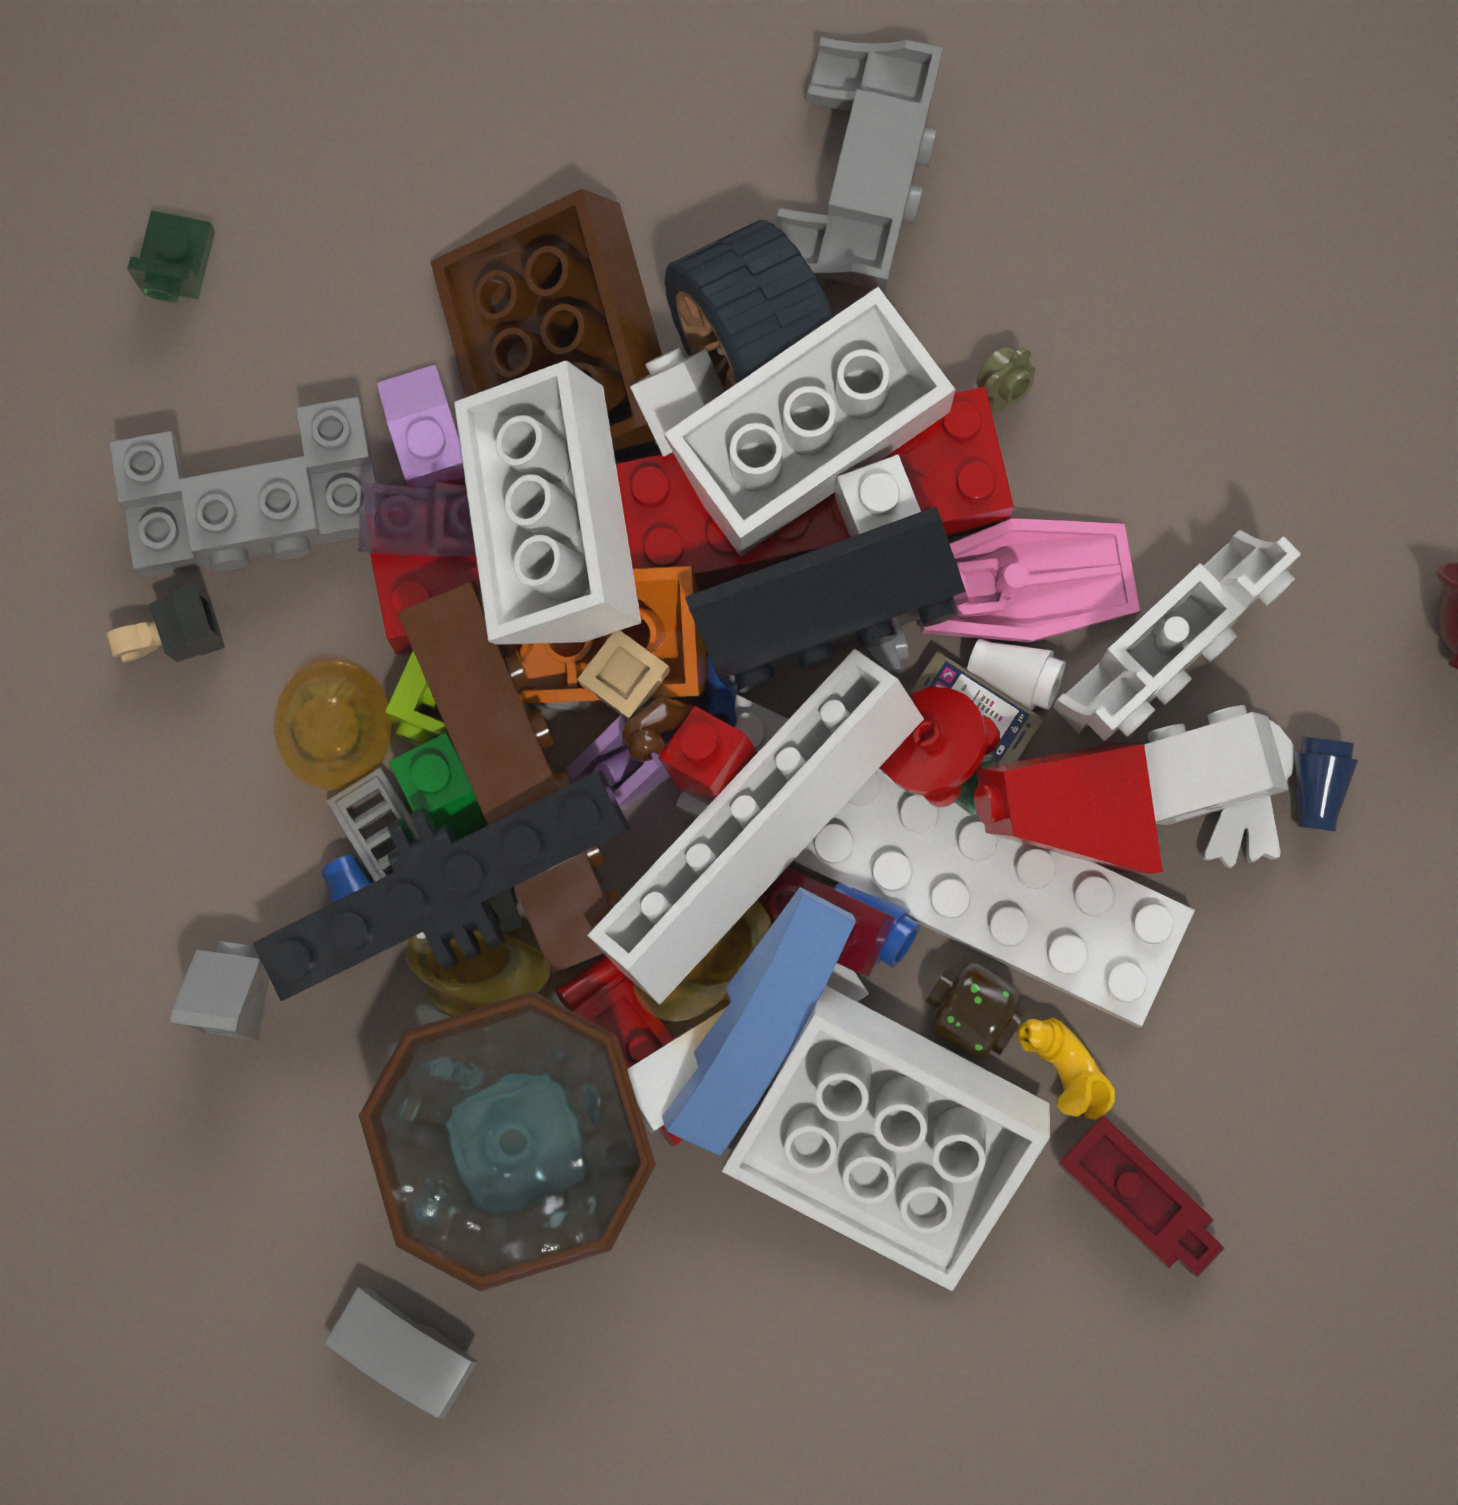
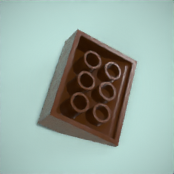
M580 189L430 261L466 397L567 360L604 388L615 460L633 456L658 445L630 388L633 384L650 375L645 364L661 356L662 352L620 203L588 190Z

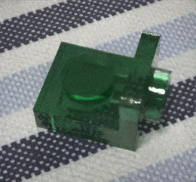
M151 211L140 257H130L127 267L137 286L142 288L141 292L148 297L164 302H177L179 296L199 299L215 235L212 223Z

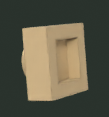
M619 630L610 635L577 681L581 686L629 720L640 712L671 670L667 664Z

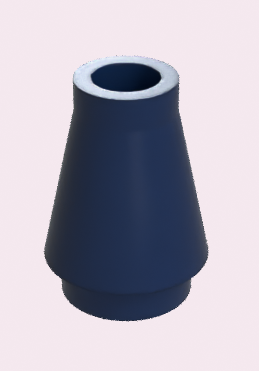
M1302 737L1301 751L1294 752L1299 811L1298 827L1336 831L1337 819L1358 760L1352 759L1354 743Z

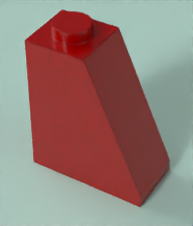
M1110 743L976 770L978 786L974 792V804L977 815L981 822L984 823L987 834L1122 871L1146 874L1163 872L1144 744Z

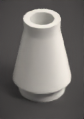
M979 638L971 653L967 670L1030 710H1033L1035 706L1049 710L1060 689L1066 669V662L1053 658V650L993 643Z

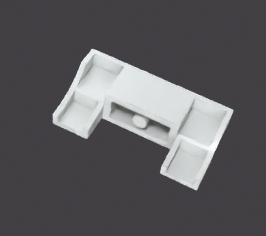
M1239 530L1204 566L1201 563L1197 565L1105 652L1101 661L1066 694L1063 693L1056 700L1053 708L1078 734L1089 725L1104 742L1117 729H1120L1128 737L1155 711L1150 705L1153 699L1157 697L1166 705L1192 680L1185 670L1199 656L1203 655L1209 662H1212L1238 637L1231 627L1253 602L1259 598L1268 606L1295 580L1288 570L1301 553L1284 536L1279 541L1266 542Z

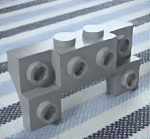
M821 37L811 84L807 92V103L851 112L828 203V214H813L779 207L776 227L780 228L799 249L804 260L816 276L819 285L825 286L827 278L871 289L879 287L881 291L886 292L903 222L915 224L920 206L923 187L912 185L917 164L929 167L937 130L926 128L941 64L942 47L910 40L868 44Z
M359 397L296 408L304 456L183 478L177 440L172 431L109 442L118 503L124 509L133 570L141 578L208 565L215 571H229L247 566L249 564L248 558L273 554V558L279 560L295 559L308 555L311 552V546L365 537L363 517L384 512Z

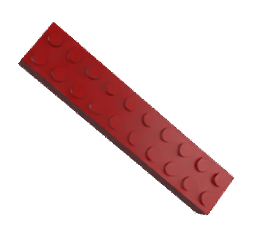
M986 387L956 392L948 414L882 459L899 455L921 512L937 506L947 538L980 532L1009 520L1014 504ZM673 452L666 456L661 454L616 464L633 569L693 566L698 591L706 590L850 538L835 500L834 492L740 557L701 503ZM467 495L363 517L386 638L396 655L413 651L397 612L474 580L479 592H481Z

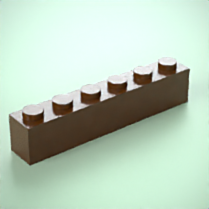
M475 580L397 612L488 825L573 783L568 770L565 768L556 772L546 748L556 743L542 709L530 712L522 694L521 688L530 685V681L517 650L512 649L505 652L502 644H493L488 641L482 593L479 592ZM600 845L515 886V890L551 974L603 953L587 935L622 899V896L617 887L608 891L604 887L597 867L606 864Z

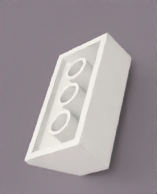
M877 287L664 433V437L701 503L740 557H742L835 492L837 476L882 460L948 414L951 410L955 388L880 288Z
M566 360L455 401L454 405L488 641L493 644L586 642L641 624L603 386Z

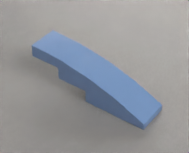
M801 887L798 889L726 987L730 1004L694 1051L698 1068L662 1115L667 1132L718 1156L722 1155L761 1099L796 1042L823 992L856 922L853 914Z

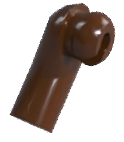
M664 697L656 698L624 724L622 744L629 746L630 756L634 760L639 762L652 760L651 753L660 755L664 749V741L660 734L665 731L676 733L695 705Z

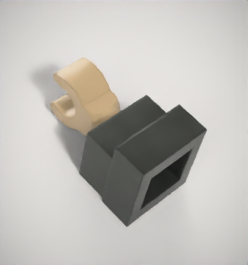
M190 583L170 590V597L150 603L154 618L153 622L123 626L106 633L113 658L120 656L122 663H128L146 656L162 645L164 653L176 662L199 654L202 656L225 648L209 595L194 583Z

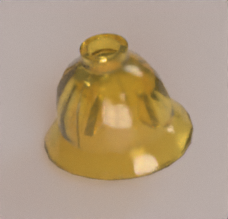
M324 660L313 663L299 671L284 688L275 711L274 732L276 742L284 762L296 776L308 785L322 790L341 791L372 773L381 765L389 748L392 722L385 713L389 702L383 688L375 678L362 667L343 660Z

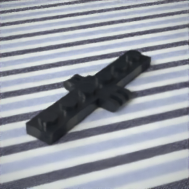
M596 771L458 841L448 825L437 829L430 813L425 807L411 813L413 825L420 837L417 840H414L403 819L400 818L388 824V831L397 850L388 854V860L394 873L253 942L280 1001H284L422 932L440 967L444 971L459 965L457 955L450 943V940L454 938L467 960L481 955V947L472 930L478 927L489 948L493 949L503 944L504 936L487 900L630 830L628 822L603 771Z

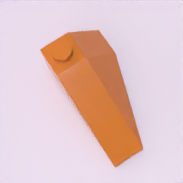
M693 566L633 569L641 624L620 631L667 664L671 670L650 698L701 695L706 691L707 654L685 599L686 596L698 592ZM612 633L586 642L502 644L505 652L516 649L525 667L530 685L521 688L527 704L600 700L581 686L577 679Z

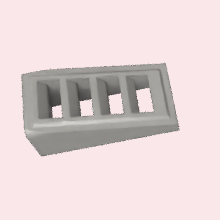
M381 768L376 769L326 801L374 881L387 876L386 871L392 867L388 860V854L378 860L373 851L392 838L388 831V826L368 839H365L360 830L393 811L397 820L401 818L407 824L414 840L420 838L413 825L410 813ZM380 790L385 800L353 819L347 809Z

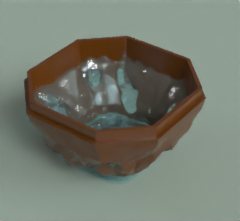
M534 991L404 1031L359 1114L396 1247L480 1292L611 1251L656 1166L617 1035ZM511 1130L520 1131L526 1140L524 1150L515 1156L506 1154L501 1146L503 1136Z

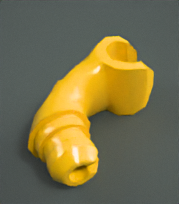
M1055 1018L1043 1021L1029 1019L1019 1027L1017 1040L1021 1048L1027 1052H1035L1041 1059L1049 1062L1057 1071L1064 1091L1057 1099V1106L1063 1114L1079 1117L1084 1113L1085 1118L1098 1120L1112 1108L1115 1103L1114 1087L1101 1072L1082 1042L1068 1027Z

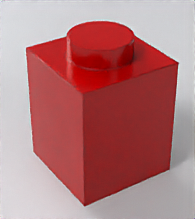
M694 706L658 759L680 790L709 805L758 752L747 734Z

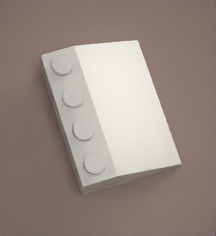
M825 986L796 1042L761 1099L746 1119L723 1164L722 1172L953 1291L1050 1138L1049 1103Z

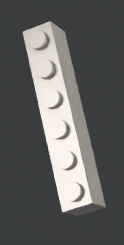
M854 649L587 935L622 973L659 1005L924 720L898 678Z

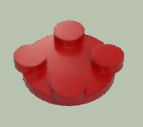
M930 686L909 695L924 720L879 769L901 789L912 794L923 795L935 807H946L957 800L961 793V784L975 773L984 756L996 749L1000 741V731L990 718L983 716L976 704L965 694L950 688Z

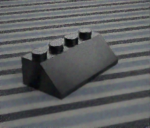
M937 506L685 597L719 680L727 688L737 685L739 692L751 691L776 680L774 671L798 663L800 670H809L827 664L837 658L835 649L859 641L861 648L866 649L891 641L898 636L896 627L920 619L923 627L945 622L960 614L958 605L969 602Z

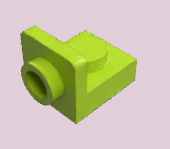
M412 651L385 713L393 724L398 725L395 733L398 737L420 746L445 732L449 738L450 735L443 722L424 715L427 707L435 710L437 705L415 653Z

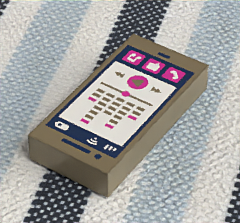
M938 651L908 694L911 695L926 687L936 686L954 689L968 696L976 704L983 716L990 718L1000 731L998 746L993 752L985 755L983 758L993 766L1017 762L1044 720Z

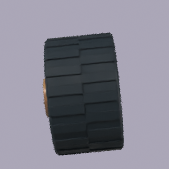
M758 220L669 263L665 271L664 285L666 287L667 302L685 352L690 356L706 349L725 391L834 317L828 300L816 280V276L804 260L799 249L780 228L766 220Z

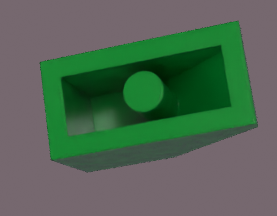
M446 732L388 762L413 812L425 807L430 813L437 829L448 825L458 841L488 826L456 749Z

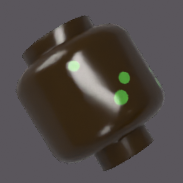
M977 962L965 964L957 975L945 969L925 1001L936 1008L930 1020L931 1030L936 1036L973 1058H983L991 1050L1000 1055L1026 1013L1024 1009L1018 1006L1021 996L1020 991L1014 984Z

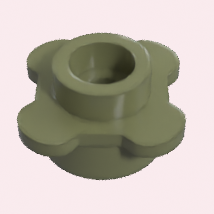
M1009 347L1001 348L993 353L980 369L976 384L978 388L986 387L987 395L991 399L989 404L992 412L1001 411L1007 403L1013 405L1019 402L1030 390L1034 381L1035 367L1029 364L1031 352L1028 349L1020 348L1014 352Z

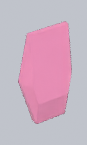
M1011 518L953 542L950 546L969 602L958 605L960 614L950 620L928 627H923L920 619L919 623L921 634L1032 643L1138 614L1140 606L1125 524Z

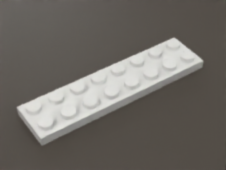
M737 695V723L734 728L747 734L756 751L759 752L789 719ZM879 768L791 862L836 885L841 882L850 888H856L910 910L909 918L920 925L1137 1028L1142 1027L1195 911L1094 862L987 834L984 823L981 822L977 815L975 806L957 798L949 806L935 807L923 795L912 794L898 787ZM683 791L676 803V809L695 818L708 806Z

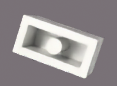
M1239 705L1207 715L1209 725L1186 732L1184 724H1175L1147 733L1149 743L1144 744L1156 824L1170 825L1288 791L1269 717L1255 712L1247 713L1245 705Z

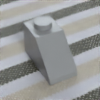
M217 941L216 952L196 950L173 1005L170 1023L194 1032L259 1041L269 976L261 960L254 958L255 947Z

